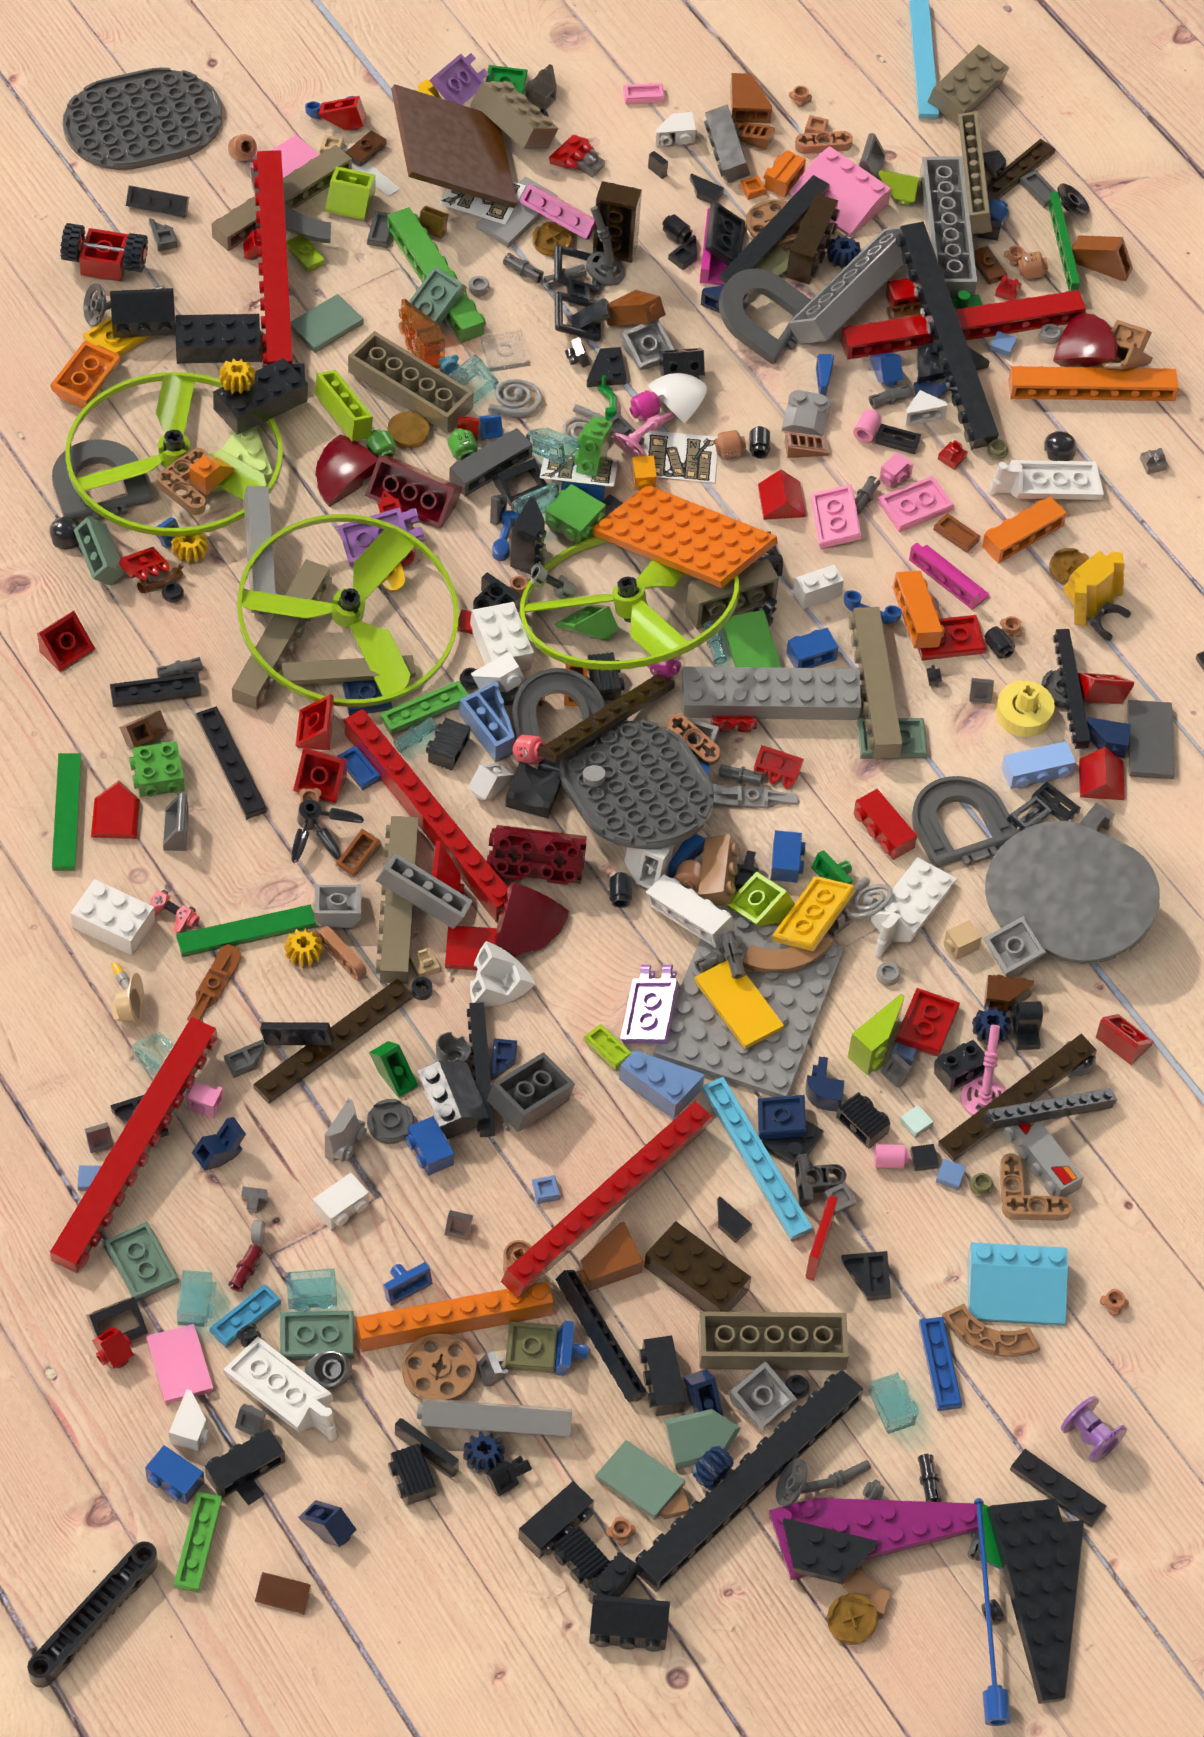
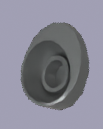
M325 1351L310 1359L306 1364L305 1373L326 1390L338 1388L347 1382L352 1373V1364L345 1354L337 1351Z

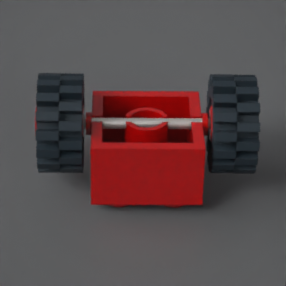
M66 223L64 226L65 229H63L60 245L61 259L78 262L81 275L121 281L124 270L143 272L148 250L147 235L124 234L89 228L85 236L84 225Z

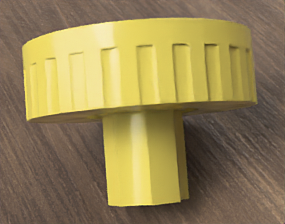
M1022 680L1012 682L1003 688L999 694L996 718L999 724L1013 735L1020 737L1037 736L1047 730L1051 724L1055 709L1054 699L1046 688L1036 682Z

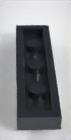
M198 673L110 684L113 707L201 696Z
M1027 1449L1022 1451L1010 1467L1011 1472L1048 1498H1056L1058 1505L1078 1519L1083 1520L1091 1528L1106 1510L1107 1506Z

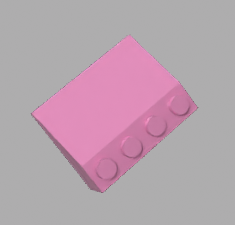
M829 146L814 159L788 194L793 197L813 175L829 183L830 188L823 196L839 200L837 209L840 210V214L835 223H838L837 229L850 237L889 205L891 188Z

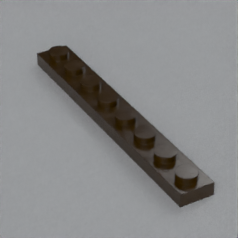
M662 674L654 675L539 748V756L557 764L674 689V680Z
M398 979L394 980L331 1027L334 1036L332 1046H304L253 1084L254 1090L270 1104L411 1000L412 993Z
M1081 1033L939 1140L938 1146L954 1162L996 1130H988L982 1119L988 1109L1033 1102L1094 1056L1097 1049Z

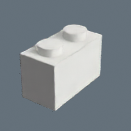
M834 564L796 577L794 595L802 609L842 596L844 580Z
M349 1173L313 1198L314 1212L330 1230L336 1226L344 1225L349 1217L356 1212L361 1213L369 1204V1192L352 1173Z

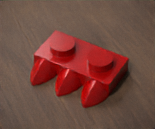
M572 135L549 156L550 164L567 169L578 168L576 161H583L584 153H590L592 149H595L587 138Z
M154 547L124 556L119 561V565L131 578L136 577L141 580H147V574L158 576V570L169 572L170 569L168 562Z
M711 715V725L719 727V732L738 729L739 732L747 733L751 732V729H757L756 716Z
M761 745L754 765V771L763 772L764 775L768 771V779L771 785L783 776V786L785 789H788L797 781L804 759Z

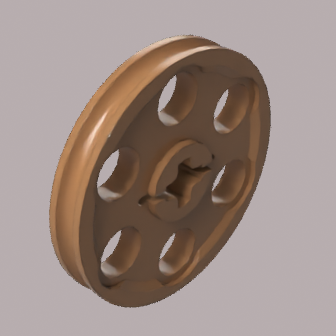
M772 199L754 205L746 216L745 228L748 236L753 240L758 234L754 230H762L778 213L771 209L778 208L781 210L788 201ZM759 214L762 215L763 218L758 219L753 216ZM805 216L793 227L792 230L799 231ZM789 232L778 245L782 248L791 247L797 233L792 234Z
M445 1333L429 1334L416 1340L407 1349L402 1363L403 1380L411 1394L421 1401L424 1398L457 1401L465 1396L473 1386L476 1377V1360L470 1347L456 1336ZM428 1343H434L438 1346V1349L433 1353H429L424 1349V1346ZM452 1347H458L462 1350V1354L453 1357L448 1351ZM442 1357L443 1369L439 1373L438 1380H436V1368L440 1364V1358ZM411 1360H419L422 1366L417 1370H413L408 1366V1363ZM460 1368H466L470 1371V1375L466 1378H461L456 1372ZM420 1381H426L430 1384V1387L425 1391H421L416 1385ZM444 1385H451L454 1388V1392L450 1395H445L440 1389Z

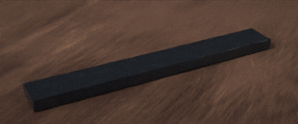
M813 175L720 274L719 280L727 283L734 274L746 269H755L806 215L815 193L824 195L829 190L830 184Z

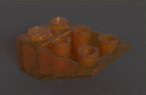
M402 299L401 309L398 310L401 322L398 323L401 335H405L407 349L411 350L413 355L436 369L441 368L439 359L445 357V338L439 325L408 300Z

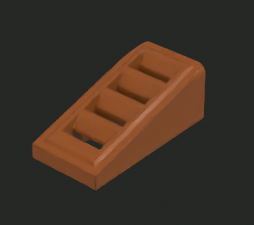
M738 121L735 125L739 140L752 146L767 150L774 138L775 128L772 126Z
M796 432L785 433L784 442L787 458L829 455L826 436ZM817 443H821L822 448H818Z
M361 829L335 865L355 877L382 846L381 841L364 829ZM366 842L370 845V847L367 848L362 843ZM360 848L365 851L364 855L356 851V849ZM354 854L355 856L359 857L360 860L356 861L350 856ZM348 860L349 862L354 864L355 867L352 869L351 867L345 864V861Z

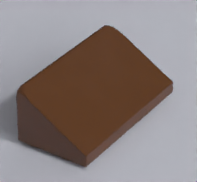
M262 1572L255 1602L304 1615L311 1594V1585Z

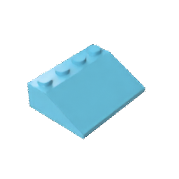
M971 1242L968 1252V1310L979 1321L1065 1326L1068 1279L1067 1248Z

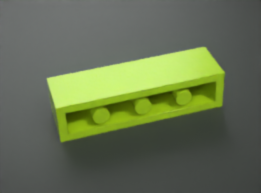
M336 370L317 373L316 397L351 441L368 438L372 432L373 416Z

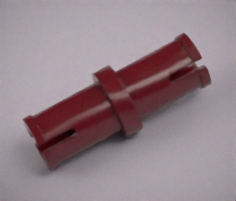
M251 1244L244 1258L238 1261L236 1265L237 1270L228 1283L232 1290L242 1292L249 1277L254 1275L256 1271L255 1266L264 1252L261 1247Z

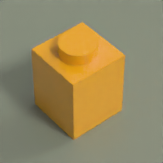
M654 455L632 457L631 471L634 490H640L645 486L656 487L657 475Z

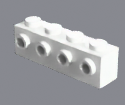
M663 874L646 891L649 905L715 948L722 943L721 933L734 931L730 913L726 910L718 909L710 900L702 899L694 890L683 887L675 878L671 879Z

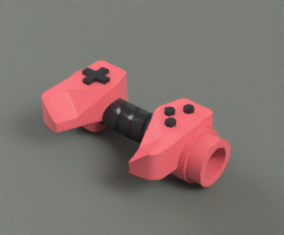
M158 890L153 895L149 905L154 906L155 916L164 908L176 915L173 931L182 933L186 926L196 927L200 916L195 913L196 909L194 907L177 906L169 901L171 896L166 890Z

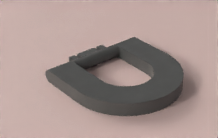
M762 269L742 270L734 274L721 290L719 296L721 318L726 328L736 339L769 363L774 364L784 348L788 347L792 350L798 340L789 325H787L779 339H777L753 322L744 311V296L749 293L763 294L792 314L793 318L811 299L772 272Z
M103 439L77 443L71 446L70 461L75 477L81 469L91 464H106L114 468L139 460L126 446ZM64 451L56 460L52 470L53 489L62 516L78 519L92 515L93 519L99 520L98 513L88 505L85 506L82 498L74 489L68 476L66 454ZM143 474L122 480L126 496L97 504L118 516L119 509H121L122 514H126V507L153 500L146 477Z
M550 668L530 676L519 688L512 706V724L515 741L521 735L539 736L536 707L544 697L550 694L569 696L577 703L583 721L605 707L599 690L588 678L570 669Z
M949 776L937 779L925 786L914 802L912 811L913 829L931 864L935 867L961 859L966 866L971 863L969 858H971L973 863L990 858L989 852L994 857L998 851L996 848L1001 847L1007 840L1019 832L1013 826V821L1009 823L1006 820L1010 814L998 794L992 788L976 779L963 776ZM950 802L967 803L979 812L992 838L954 850L938 822L936 813L943 805Z

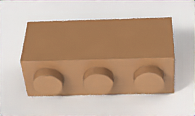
M731 834L705 838L698 896L704 900H710L715 906L732 904L733 894L736 891L734 882L735 875L738 873L737 857L740 855V846L735 842Z

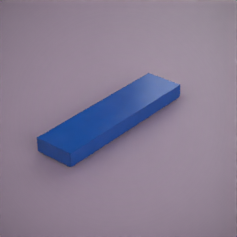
M944 1318L919 1319V1328L937 1411L959 1409L962 1407V1401Z

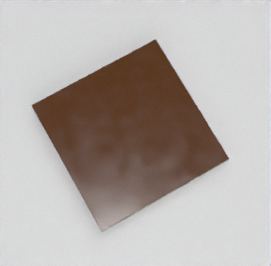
M394 84L391 91L408 177L515 208L517 199L501 128L480 110Z

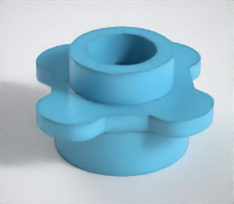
M453 354L451 357H441L439 359L441 364L439 371L448 376L456 374L459 370L458 355Z

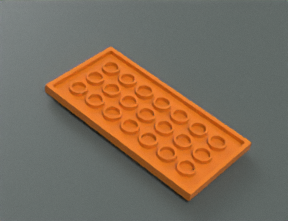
M652 486L643 487L603 518L599 524L594 525L592 533L595 537L719 588H723L778 543L776 535Z

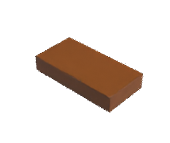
M948 513L934 525L933 529L966 553L980 541L981 537Z

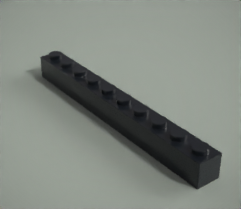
M1056 629L1055 635H1053V643L1056 645L1055 654L1058 656L1059 676L1062 677L1061 687L1064 688L1063 698L1066 699L1065 709L1068 710L1067 720L1070 721L1071 742L1074 744L1075 749L1089 748L1090 735L1070 630Z
M484 1002L469 1003V1009L466 1011L467 1017H470L468 1030H471L469 1043L472 1042L471 1055H473V1059H471V1068H474L472 1075L490 1117V1121L476 1128L477 1132H480V1137L495 1136L493 1106L487 1101L491 1089Z
M1107 1088L988 1109L982 1119L988 1130L1110 1109L1114 1106L1117 1098L1112 1089Z
M564 1270L555 1279L559 1288L564 1293L566 1300L573 1308L588 1337L592 1340L595 1349L608 1367L617 1386L624 1394V1398L628 1402L639 1401L647 1393L646 1389L575 1270Z

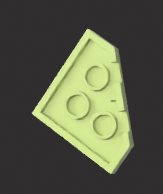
M256 426L238 435L233 432L222 450L262 472L265 480L271 479L273 471ZM216 486L211 491V493L221 491L224 489L220 488L219 486Z

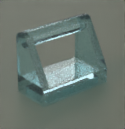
M475 354L448 375L463 386L476 375L487 381L485 385L474 393L473 404L499 384L497 378L481 358Z
M548 427L533 429L526 434L527 439L533 444L532 453L559 464H563L580 448V445H577V439Z
M555 481L511 502V510L520 515L532 496L536 499L543 514L546 507L550 503L553 504L559 495L558 483Z
M161 1032L144 1037L131 1046L133 1058L154 1077L163 1062L149 1049L156 1043H159L170 1053L174 1046Z

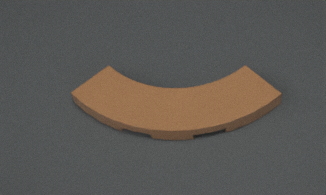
M824 936L814 951L797 947L772 950L751 945L742 959L743 966L747 969L763 973H769V971H783L784 973L802 969L803 966L812 962L815 963L823 957L833 945L834 940Z
M965 1304L942 1313L946 1324L961 1340L984 1353L1002 1357H1016L1040 1351V1346L1030 1327L1016 1331H997L988 1328L970 1313Z
M860 1566L841 1585L849 1593L861 1594L873 1603L877 1615L883 1617L891 1591L873 1582L862 1566Z

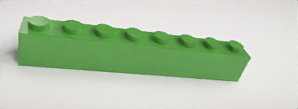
M410 207L387 215V227L390 230V234L422 283L435 266L457 280L455 272L451 271L448 267L446 258L440 255L437 244L431 241L427 229L421 226L418 215L414 214ZM465 289L445 317L461 343L484 335V326L486 325L484 316L478 313L474 301L469 299Z

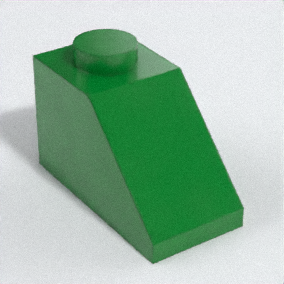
M387 1041L369 1052L378 1073L397 1097L418 1086L399 1044Z

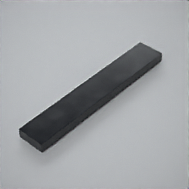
M217 706L197 712L196 718L245 819L267 813V807Z

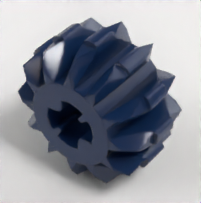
M838 235L836 239H831L826 252L828 262H833L834 267L839 265L843 269L861 252L860 242H855L854 237L849 239L847 235L843 238Z
M986 1006L984 1011L979 1010L973 1018L972 1032L974 1035H978V1041L985 1040L987 1046L991 1025L1000 1026L999 1044V1041L1005 1042L1011 1032V1019L1006 1017L1005 1010L999 1012L997 1006L993 1010Z
M480 1431L478 1438L471 1435L469 1442L464 1444L465 1452L463 1453V1459L467 1461L468 1469L475 1467L476 1474L481 1469L487 1473L490 1471V1468L493 1469L504 1462L503 1454L505 1453V1447L501 1445L500 1437L493 1439L492 1432L486 1437Z
M720 1446L711 1447L695 1463V1467L692 1470L693 1476L701 1486L703 1485L708 1489L712 1485L721 1482L725 1473L733 1467V1458L730 1456V1453Z

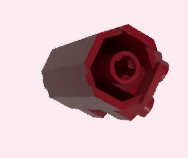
M497 825L490 832L489 846L493 848L489 850L486 863L497 874H501L502 877L522 879L529 877L545 879L548 883L581 884L587 836Z

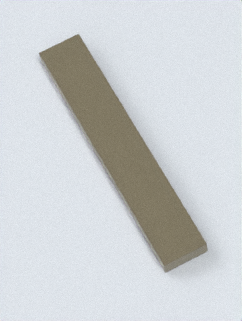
M413 655L402 656L411 674L410 678H415L416 672ZM365 658L281 663L282 676L295 685L375 680L374 676H380L370 670Z

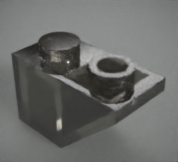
M549 64L545 69H541L538 75L526 84L525 96L531 104L547 109L556 101L557 84L553 65Z

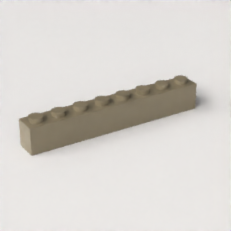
M978 111L958 114L972 234L992 232Z
M334 145L330 149H326L319 156L309 160L300 168L295 169L283 178L284 202L294 210L330 187V181L336 166L352 169V158L337 145ZM255 196L211 223L212 238L227 251L244 242L253 230L257 231L256 228H260V223H256V211H260V208L255 206Z
M306 559L285 596L322 601L324 590H328L332 582L330 567ZM279 614L273 615L255 648L276 672L281 670V663H286L288 654L293 653L297 638L302 637L306 622H310L312 618L304 619ZM252 655L232 687V701L257 710L260 703L265 702L270 686H274L276 680L263 670Z
M853 608V615L849 617V630H853L851 643L852 647H856L854 662L859 665L857 669H859L860 681L862 683L860 685L861 698H864L862 711L863 715H867L865 730L866 733H870L868 749L873 751L874 759L900 758L902 739L880 608Z
M391 816V824L386 825L385 838H389V844L385 843L384 857H388L389 860L395 852L416 865L418 817ZM382 885L381 895H385V901L380 903V915H384V920H379V934H383V938L378 940L377 954H381V960H376V973H380L381 983H392L398 979L402 984H408L413 904Z

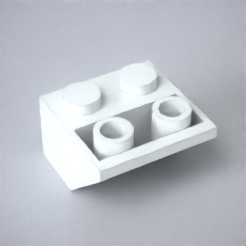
M674 845L657 849L627 847L624 862L635 883L649 889L663 874L667 876Z

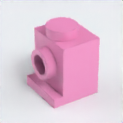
M896 452L881 466L879 480L884 485L893 488L898 483H902L906 477L908 479L911 477L914 463Z
M194 1082L191 1089H187L185 1094L188 1110L214 1118L223 1101V1088L218 1086L217 1090L207 1084L201 1085Z

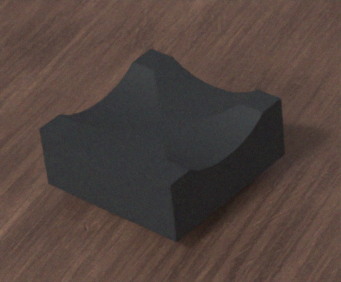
M519 762L513 782L506 795L505 807L548 819L562 784L560 773L539 770L527 763Z

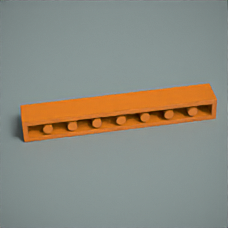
M1011 366L1008 379L1010 399L1175 401L1179 388L1176 369L1128 368L1119 370L1105 369L1104 367Z
M545 1281L535 1283L519 1298L508 1289H502L356 1317L357 1334L361 1352L415 1342L423 1336L434 1333L453 1335L509 1324V1321L521 1322L552 1316L554 1302L549 1282Z

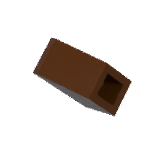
M161 710L119 727L128 748L139 746L169 731Z
M988 975L985 986L984 1009L988 1006L993 1010L997 1006L999 1012L1004 1010L1006 1013L1009 1012L1011 1006H1016L1017 1002H1023L1031 996L1034 980H1027L1022 977L1011 978L1004 977L1003 975Z

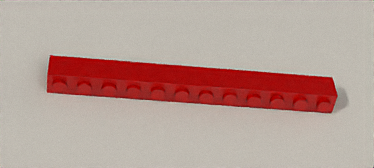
M257 151V159H253L254 172H258V176H254V189H259V194H255V206L260 208V211H256V223H260V228L256 229L257 241H261V246H257L258 258H262V263H258L259 276H263V281H259V291L264 293V298L260 299V311H265V316H261V329H266V334H262V347L267 348V352H263V365H270L283 358L289 364H293L282 151Z
M1079 290L967 307L956 309L955 311L967 341L996 336L998 331L1011 334L1041 329L1046 324H1054L1056 326L1067 325L1076 315L1085 314L1086 307ZM918 315L843 327L840 341L846 358L849 360L887 352L917 349L919 345L932 343L933 338L927 332L926 318Z
M362 709L345 718V736L353 746L359 748L381 775L382 782L411 817H418V826L435 846L436 841L442 842L460 872L461 880L494 921L497 922L500 912L504 907L508 887L492 867L486 863L487 861L367 713Z
M191 1016L50 1251L52 1262L75 1273L78 1272L80 1267L84 1268L90 1258V1250L92 1247H97L101 1240L102 1234L100 1233L104 1227H108L114 1217L112 1213L125 1200V1191L128 1186L132 1187L134 1185L139 1168H143L146 1165L150 1149L158 1145L162 1129L170 1125L173 1117L171 1114L175 1108L179 1109L184 1100L183 1094L186 1089L190 1090L193 1086L198 1069L202 1070L207 1061L206 1055L209 1050L213 1051L219 1040L215 1027Z
M695 1100L509 1266L501 1283L517 1298L523 1295L705 1131L713 1116Z

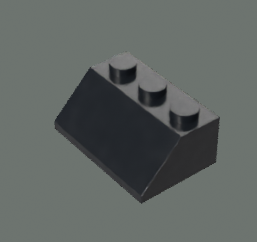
M173 288L110 291L113 338L176 335Z
M532 496L512 526L510 567L530 575L531 568L536 563L544 565L545 557H543V553L546 548L544 539L547 534L544 517L536 499Z
M438 1061L418 1070L439 1127L447 1140L490 1121L467 1062Z
M593 1595L589 1643L597 1647L620 1646V1648L631 1650L635 1647L645 1648L650 1652L665 1650L670 1601Z

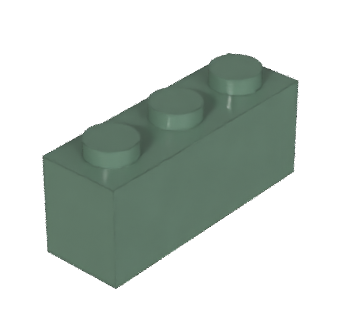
M87 517L74 529L75 535L92 578L111 586L125 574V570L119 565L120 558L107 525Z

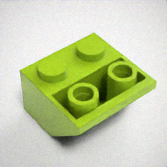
M336 166L330 181L325 212L365 221L376 192L375 174Z

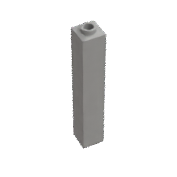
M247 486L243 495L248 562L258 548L272 536L269 488L267 486ZM272 545L259 557L249 572V590L276 594ZM251 610V613H258L259 615L270 614L267 612Z
M424 1398L423 1404H418L417 1419H422L421 1426L570 1437L572 1409Z

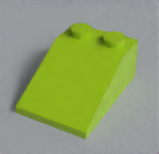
M903 994L897 996L852 1033L848 1058L866 1075L873 1070H879L885 1063L884 1059L900 1020L905 997Z

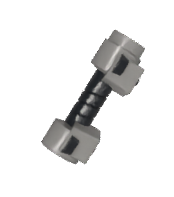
M536 563L531 568L533 585L539 588L545 583L553 586L555 596L560 599L566 597L573 598L575 596L577 586L569 582L563 575L556 579L548 575V571L539 563Z

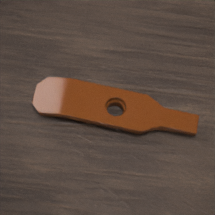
M229 944L220 948L213 964L196 991V1003L187 1018L188 1021L191 1016L201 1020L206 1009L217 1003L242 958L239 948ZM216 981L217 985L211 986L209 983Z

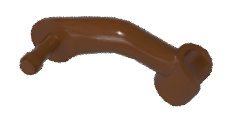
M180 563L178 568H172L171 572L163 580L149 581L148 577L147 580L140 579V583H137L139 592L147 593L151 589H163L168 582L178 581L183 576L182 569L184 564Z

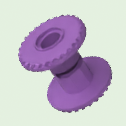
M1091 1396L1080 1403L1061 1425L1063 1433H1068L1077 1428L1081 1432L1082 1441L1088 1445L1093 1444L1095 1446L1089 1455V1460L1093 1463L1109 1454L1120 1443L1127 1431L1124 1425L1118 1426L1111 1431L1095 1415L1093 1410L1099 1402L1096 1396Z

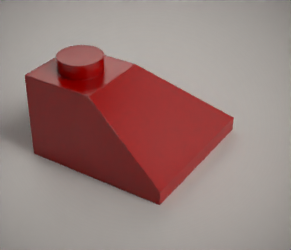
M436 841L432 876L464 895L465 884H461L460 872L442 842Z

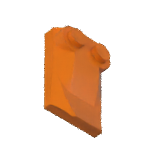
M84 340L50 384L51 390L60 399L79 408H84L95 398L97 392L120 362V355L100 345H94Z

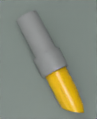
M111 963L119 985L122 986L123 990L129 988L130 979L126 972L123 971L119 963Z

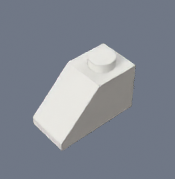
M510 652L471 673L479 690L498 681L499 691L508 692L526 681Z
M500 763L480 765L468 789L473 791V795L480 800L494 799L514 779L515 773Z
M186 1389L169 1431L170 1443L199 1451L201 1444L207 1442L209 1430L207 1429L206 1418L192 1391Z

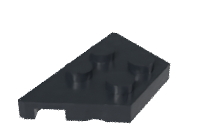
M933 342L919 345L917 348V383L945 378L944 370H941L939 366V355L933 349ZM968 347L976 370L988 368L990 361Z
M783 1519V1529L785 1530L794 1573L844 1584L851 1576V1573L857 1570L864 1563V1559L878 1547V1541L791 1519Z

